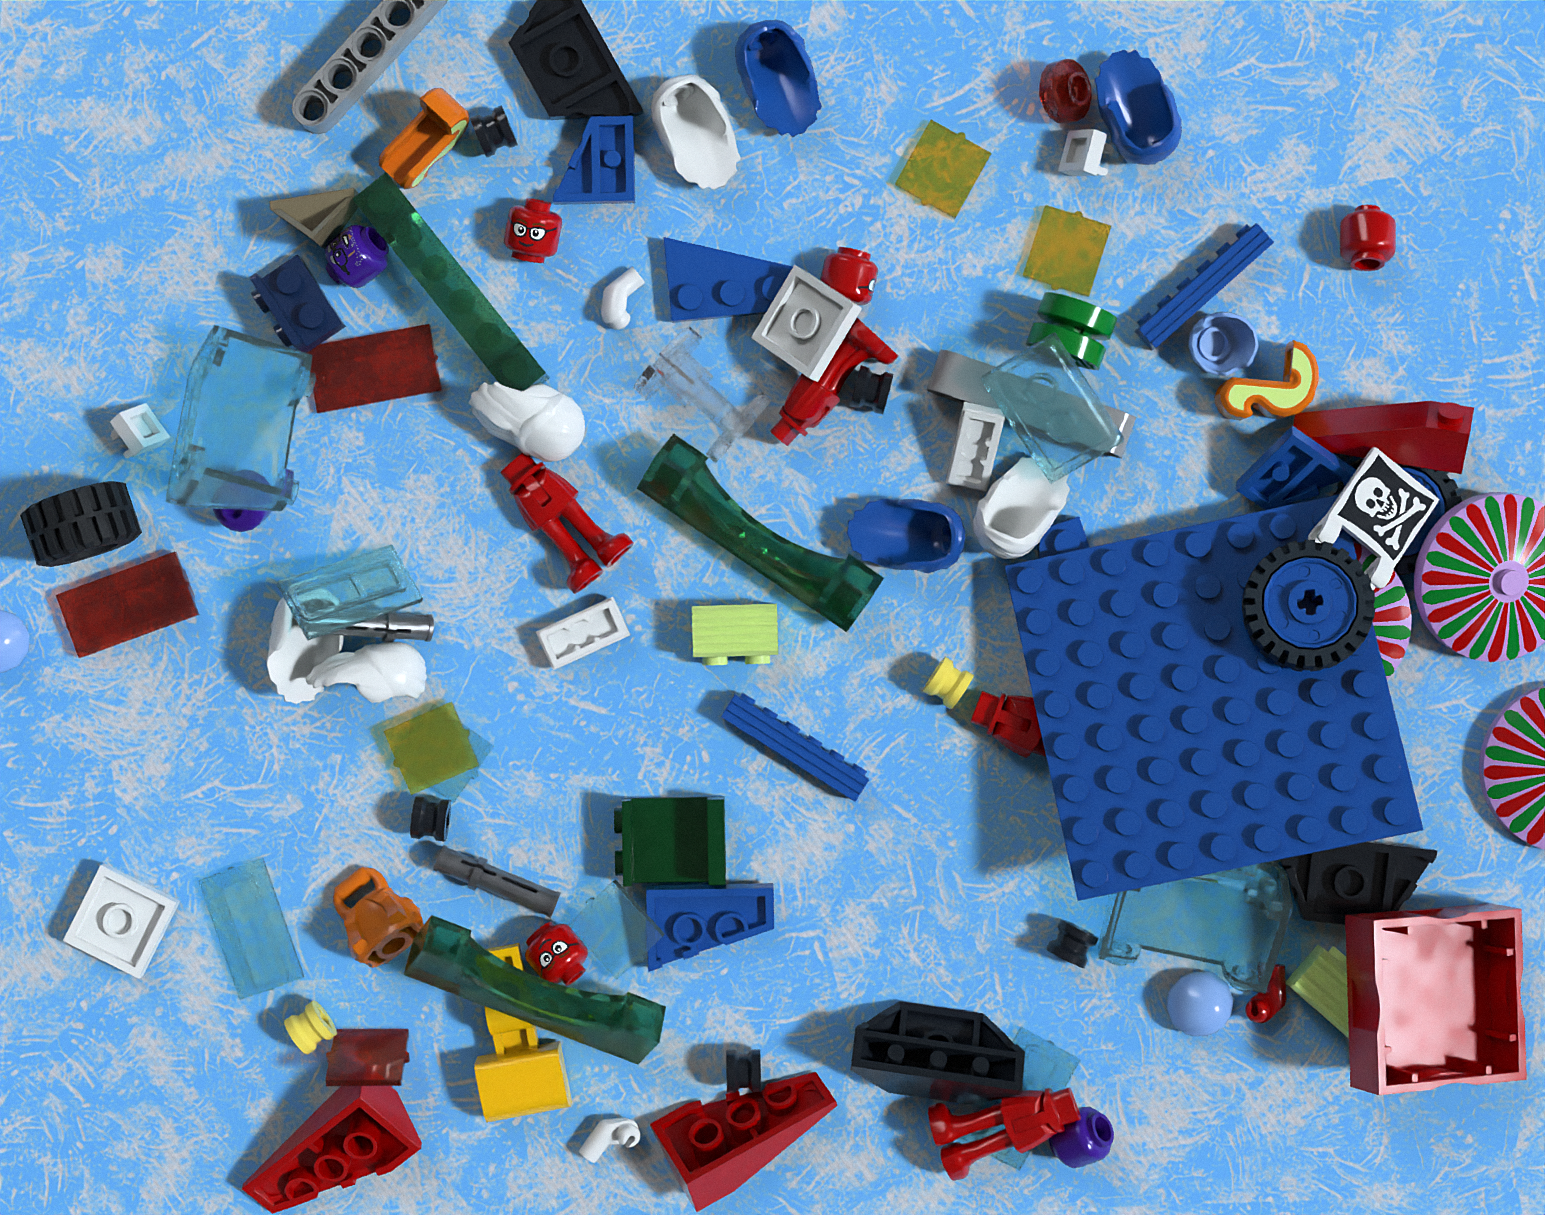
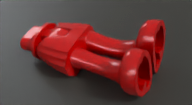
M856 318L819 381L812 380L804 374L800 375L779 412L782 418L770 432L786 446H789L800 433L806 436L808 432L805 429L814 428L819 425L840 402L837 395L850 373L866 359H874L882 364L889 365L898 358V355L861 320Z
M521 453L500 472L511 485L509 492L514 496L518 509L532 531L541 529L566 558L571 570L566 584L574 594L594 582L603 574L604 570L586 554L559 519L561 516L569 521L586 539L607 568L615 564L633 546L634 542L627 534L619 533L613 536L603 531L576 501L579 492L567 480L548 469L543 462L537 464L530 455Z
M982 691L970 722L986 728V734L989 736L993 732L992 736L1001 744L1025 758L1030 756L1031 753L1046 757L1033 697L1007 695L1006 697L1005 693H1001L1000 697Z
M1070 1087L1053 1092L1051 1088H1045L1044 1091L1025 1090L1022 1091L1021 1095L1002 1097L1001 1102L965 1115H953L944 1103H936L928 1108L929 1124L936 1146L945 1145L941 1148V1161L948 1176L953 1181L966 1178L969 1174L970 1166L981 1158L1013 1147L1022 1154L1045 1142L1056 1133L1064 1132V1125L1081 1120L1080 1111ZM1005 1125V1129L987 1137L964 1144L960 1142L951 1143L965 1135Z

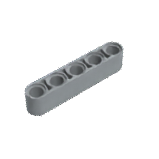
M382 0L296 94L292 102V112L296 120L307 131L314 134H323L331 130L443 8L448 0ZM400 9L410 11V18L404 25L393 26L390 24L391 16L395 11ZM378 40L382 43L381 50L375 57L367 58L362 56V48L367 42ZM343 71L352 72L353 80L347 88H334L336 75ZM315 102L324 104V113L319 119L313 121L306 120L305 112L309 105Z
M943 349L939 352L926 389L935 395L960 404L968 402L1006 410V420L1116 458L1123 457L1136 417L1126 412Z

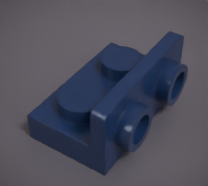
M299 255L294 256L263 278L257 273L249 277L256 288L251 292L253 299L265 314L269 311L272 312L278 322L273 329L286 348L293 345L301 353L306 354L346 327Z

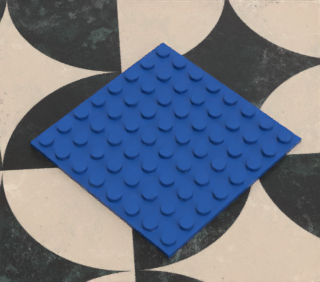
M1340 494L1004 566L1077 901L1424 830L1373 622L1366 639L1351 656L1331 668H1324L1310 672V670L1294 671L1290 667H1281L1275 664L1274 660L1269 657L1266 658L1260 653L1257 645L1254 646L1249 638L1248 630L1244 626L1242 613L1243 593L1254 568L1277 547L1281 548L1293 541L1298 543L1304 542L1305 539L1308 540V535L1327 514ZM1341 528L1339 536L1333 543V547L1339 550L1343 548L1355 560L1357 556L1352 536ZM1305 596L1300 605H1298L1299 609L1306 608V615H1312L1316 607H1318L1317 602L1311 603L1310 597Z

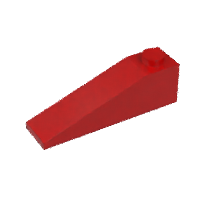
M1420 401L1300 412L1295 415L1293 426L1332 453L1365 458L1370 449L1376 447L1397 464L1462 474L1474 407L1461 406L1452 402Z
M366 1066L339 1087L243 1183L242 1190L274 1214L316 1199L319 1192L339 1185L344 1189L355 1185L358 1178L376 1172L380 1176L389 1173L421 1149L422 1142L398 1092Z
M816 1072L768 1083L761 1092L740 1095V1092L737 1091L736 1093L725 1094L726 1099L704 1105H702L701 1100L687 1103L650 1123V1127L678 1183L696 1212L734 1192L837 1107L836 1100Z

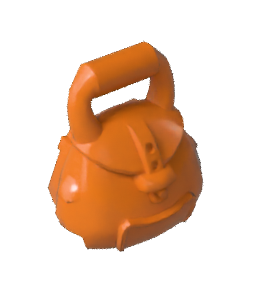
M361 866L334 888V907L339 916L344 920L348 936V948L351 957L356 961L366 963L371 968L384 963L387 964L418 940L424 925L420 908L411 899L395 894L383 875L376 869ZM370 880H373L375 890L362 897L352 908L344 903L351 895Z

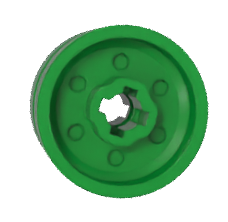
M1045 292L1037 315L1048 323H1033L1026 345L1037 352L1067 364L1090 370H1099L1106 348L1096 340H1110L1117 317L1088 302L1063 294Z

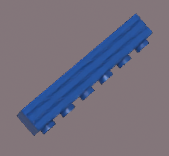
M1255 223L1251 228L1246 224L1235 234L1238 239L1232 245L1226 242L1215 252L1218 257L1214 261L1210 262L1207 259L1196 269L1199 274L1195 278L1190 280L1187 277L1176 287L1179 290L1172 298L1169 295L1165 296L1157 304L1158 311L1153 315L1148 312L1136 322L1140 327L1134 332L1151 351L1158 347L1274 243L1258 223Z
M742 692L741 696L734 695L721 716L723 719L856 802L869 781V778L865 776L867 773L865 769L855 763L852 767L843 762L845 758L843 755L833 749L828 753L821 748L822 742L811 735L806 739L798 734L800 728L789 721L785 725L776 720L778 714L767 707H764L763 710L754 706L755 700Z

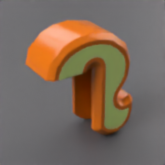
M433 88L419 98L423 110L396 136L379 156V166L404 189H411L417 186L427 176L429 168L456 145L468 127V111L443 88Z
M1295 340L1288 342L1285 348L1283 382L1231 377L1216 390L1214 401L1218 411L1228 419L1239 421L1252 416L1251 406L1265 417L1281 419L1302 412L1313 401L1318 385L1319 368L1316 357L1307 345Z

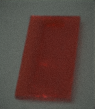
M430 324L319 344L306 353L310 383L312 384L318 414L442 391L437 364L438 356L435 353Z
M177 552L166 554L56 595L78 658L92 655L200 615L188 576L181 565Z

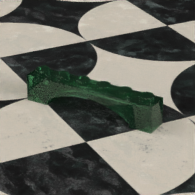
M386 172L353 198V201L501 385L524 391L531 385L544 383L550 378Z
M673 433L654 457L637 489L847 632L868 604L884 577L850 554L846 559L806 549L761 524L741 508L718 483L706 465L709 457Z
M434 915L430 916L412 941L404 971L405 976L637 1065L660 1043L666 1006L630 992H627L625 995L594 993L566 987L536 977L506 963L487 951L470 936L472 930Z

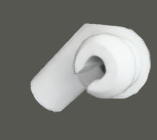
M633 266L610 283L603 291L601 316L603 321L609 323L610 327L614 330H621L629 324L631 317L626 311L627 297L645 284Z
M626 1117L604 1119L597 1124L579 1149V1153L590 1162L596 1163L608 1145L625 1144L627 1148L633 1147L640 1140L641 1134L638 1125Z

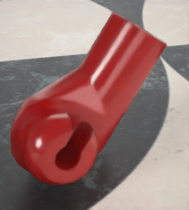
M1267 964L1263 966L1264 987L1250 999L1245 1007L1246 1016L1252 1022L1265 1023L1285 1006L1287 996L1285 965Z

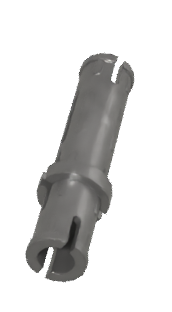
M305 606L302 614L303 634L382 638L383 642H394L395 639L425 640V642H430L434 631V619L431 614L396 613L395 609L390 608L384 609L383 612L310 608Z
M443 845L433 871L441 872L468 883L467 888L474 891L478 887L551 918L561 892H556L487 864L488 859L481 856L477 860Z

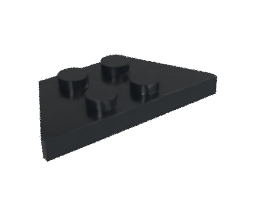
M537 0L530 10L529 17L525 23L519 26L508 43L550 119H584L593 116H639L643 114L641 105L582 0Z
M1369 841L1281 859L1280 862L1301 919L1345 925V915L1399 911L1403 902L1408 900L1418 885L1416 883L1428 864L1433 863L1436 859L1437 850Z

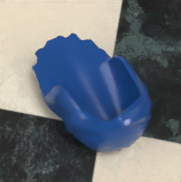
M764 20L750 25L738 38L735 47V58L738 73L754 106L755 113L766 127L776 129L781 136L789 133L791 137L803 134L818 119L816 114L822 107L819 101L818 84L812 62L805 50V41L791 25L781 20Z
M1121 50L1112 53L1108 60L1102 62L1099 66V76L1094 78L1100 116L1110 132L1111 143L1116 146L1126 161L1139 165L1156 164L1166 159L1176 149L1181 139L1182 119L1177 111L1174 95L1168 86L1164 84L1159 70L1154 66L1150 58H1142L1136 50L1131 52Z
M880 499L868 502L862 510L854 511V518L848 521L847 535L850 539L852 550L861 555L862 561H869L889 569L917 570L929 574L940 569H948L958 561L964 549L966 531L961 517L953 508L939 502L919 499Z

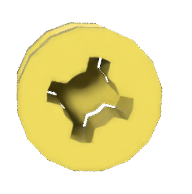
M945 656L930 676L922 691L929 696L937 695L943 700V705L951 710L966 691L974 675L967 670L959 671L954 667L953 661Z
M314 1000L305 1006L303 1013L291 1015L284 1020L289 1036L296 1046L307 1055L316 1049L318 1042L323 1039L330 1040L337 1035V1030L330 1016Z

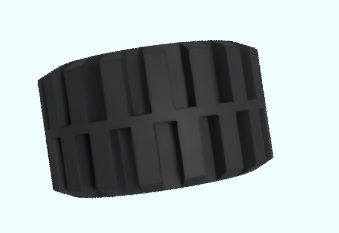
M107 481L72 489L34 503L20 515L38 566L54 567L91 558L129 544L142 533L126 483Z

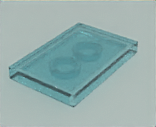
M1055 332L982 375V383L1050 484L1124 441V436Z

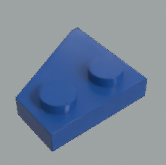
M633 116L590 117L583 131L580 144L574 150L568 163V169L559 188L553 194L554 205L636 203Z
M1291 426L1236 481V491L1264 510L1289 505L1295 500H1306L1320 495V488L1342 481L1345 486L1356 469L1294 426Z

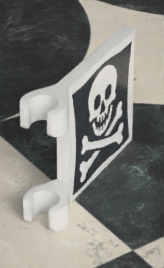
M1373 447L1327 514L1308 535V540H1315L1316 543L1326 541L1333 544L1339 536L1341 528L1377 556L1376 560L1364 573H1368L1371 579L1372 590L1375 588L1381 589L1389 582L1394 567L1440 499L1378 448Z

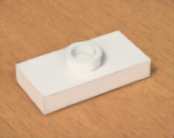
M968 402L963 403L945 483L987 492L1006 410Z
M614 597L536 631L553 670L631 635Z

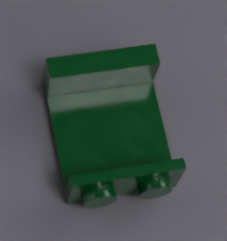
M725 796L624 798L622 800V808H614L615 834H622V850L615 851V876H623V887L632 886L633 883L708 882V885H726Z

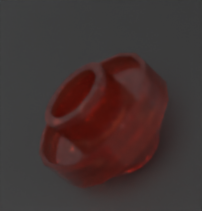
M1062 59L1048 64L1042 72L1039 84V98L1044 110L1057 123L1067 124L1084 118L1090 109L1092 100L1088 74L1082 65L1072 59Z

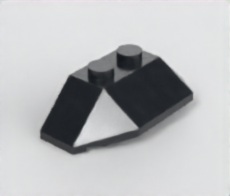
M900 1001L877 1014L869 1021L856 1026L850 1070L888 1093L974 1105L1002 1099V1097L1021 1095L1025 1051L1019 1045L1014 1044L983 1013Z

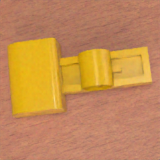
M520 943L478 950L476 956L485 996V1016L490 1035L493 1036L496 1053L477 1056L474 1064L481 1106L486 1122L571 1107L572 1098L561 1042L539 1044Z

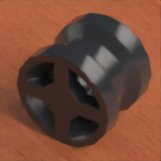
M502 105L494 108L490 115L485 117L476 115L470 118L486 158L495 155L498 148L503 146L512 148L518 145Z
M861 365L850 406L860 408L863 405L872 407L874 413L883 415L894 374L884 372L879 375L872 373L869 367Z
M416 796L411 815V838L420 839L427 835L433 836L436 841L445 842L450 825L451 800L441 799L436 803L429 802L426 797Z
M1061 919L1057 926L1059 933L1055 940L1049 942L1046 950L1069 963L1085 968L1088 962L1086 954L1090 947L1096 946L1099 937L1069 921Z
M752 1049L748 1054H739L736 1050H726L727 1093H736L740 1088H749L752 1092H761L760 1049Z

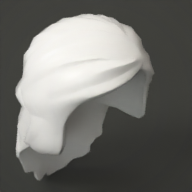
M679 75L666 80L654 93L650 106L655 130L670 156L675 170L687 182L696 183L702 190L706 187L716 190L719 187L725 186L728 179L737 172L736 164L741 160V157L738 153L735 134L728 114L721 104L719 92L707 83L705 79L697 75Z
M496 381L492 385L484 382L477 391L472 392L469 405L473 407V415L476 416L486 431L518 447L524 455L534 456L545 462L559 461L570 456L582 442L585 420L581 408L575 403L573 398L558 392L548 385L537 383L524 391H519L503 386Z
M1034 453L1030 458L1021 457L1016 465L991 485L986 496L978 501L976 515L973 519V532L986 552L1003 559H1015L1028 554L1041 541V538L1051 527L1058 513L1066 505V499L1070 491L1066 483L1069 473L1063 470V464L1054 457H1045L1042 454Z
M315 586L295 588L285 594L279 601L274 612L273 621L270 624L272 633L269 639V651L266 659L267 671L270 680L274 683L276 693L283 695L285 702H292L294 704L315 700V695L324 691V686L313 688L312 684L308 685L306 677L315 666L323 663L328 657L340 653L343 647L344 636L303 634L302 614L305 606L343 610L336 597L326 590Z
M385 642L365 645L362 649L356 650L353 653L343 652L328 657L323 663L313 668L312 672L306 677V682L308 685L312 684L313 688L320 686L328 687L337 683L354 684L360 695L371 703L382 702L395 696H408L418 699L420 694L425 691L427 670L425 660L414 647L407 643Z

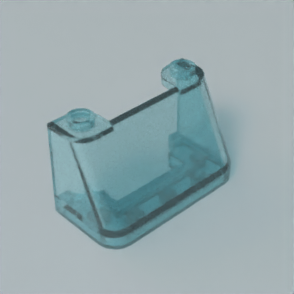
M214 325L198 351L188 375L166 493L167 503L190 508L282 511L287 504H294L299 490V481L294 479V471L287 469L296 407L303 396L309 398L315 384L316 374L310 372L313 355L221 326Z
M1271 861L1110 894L1107 900L1098 944V959L1106 960L1114 965L1124 966L1136 962L1141 949L1221 965L1224 978L1233 988L1244 992L1256 991L1266 993L1293 911L1288 875L1284 868Z

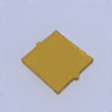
M930 120L898 177L895 186L919 198L923 206L929 204L955 219L992 153L965 139V133L959 132L956 134L939 123Z
M1045 205L1022 276L1049 284L1054 291L1061 288L1089 297L1111 225L1082 217L1083 214L1080 211L1073 214Z
M449 702L384 731L395 757L393 765L400 768L411 795L480 765L468 739L470 731L464 729L453 702Z

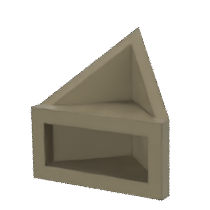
M354 188L269 201L271 211L323 249L340 234L362 203L360 194Z

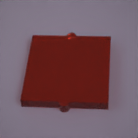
M336 1029L337 1035L333 1037L331 1051L326 1053V1059L329 1063L325 1079L326 1086H402L405 1063L410 1061L409 1052H407L409 1029Z

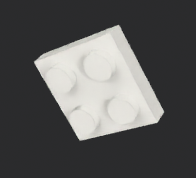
M794 265L751 338L808 378L818 382L862 310V307L804 269Z
M104 863L100 865L63 941L139 979L143 977L180 900Z

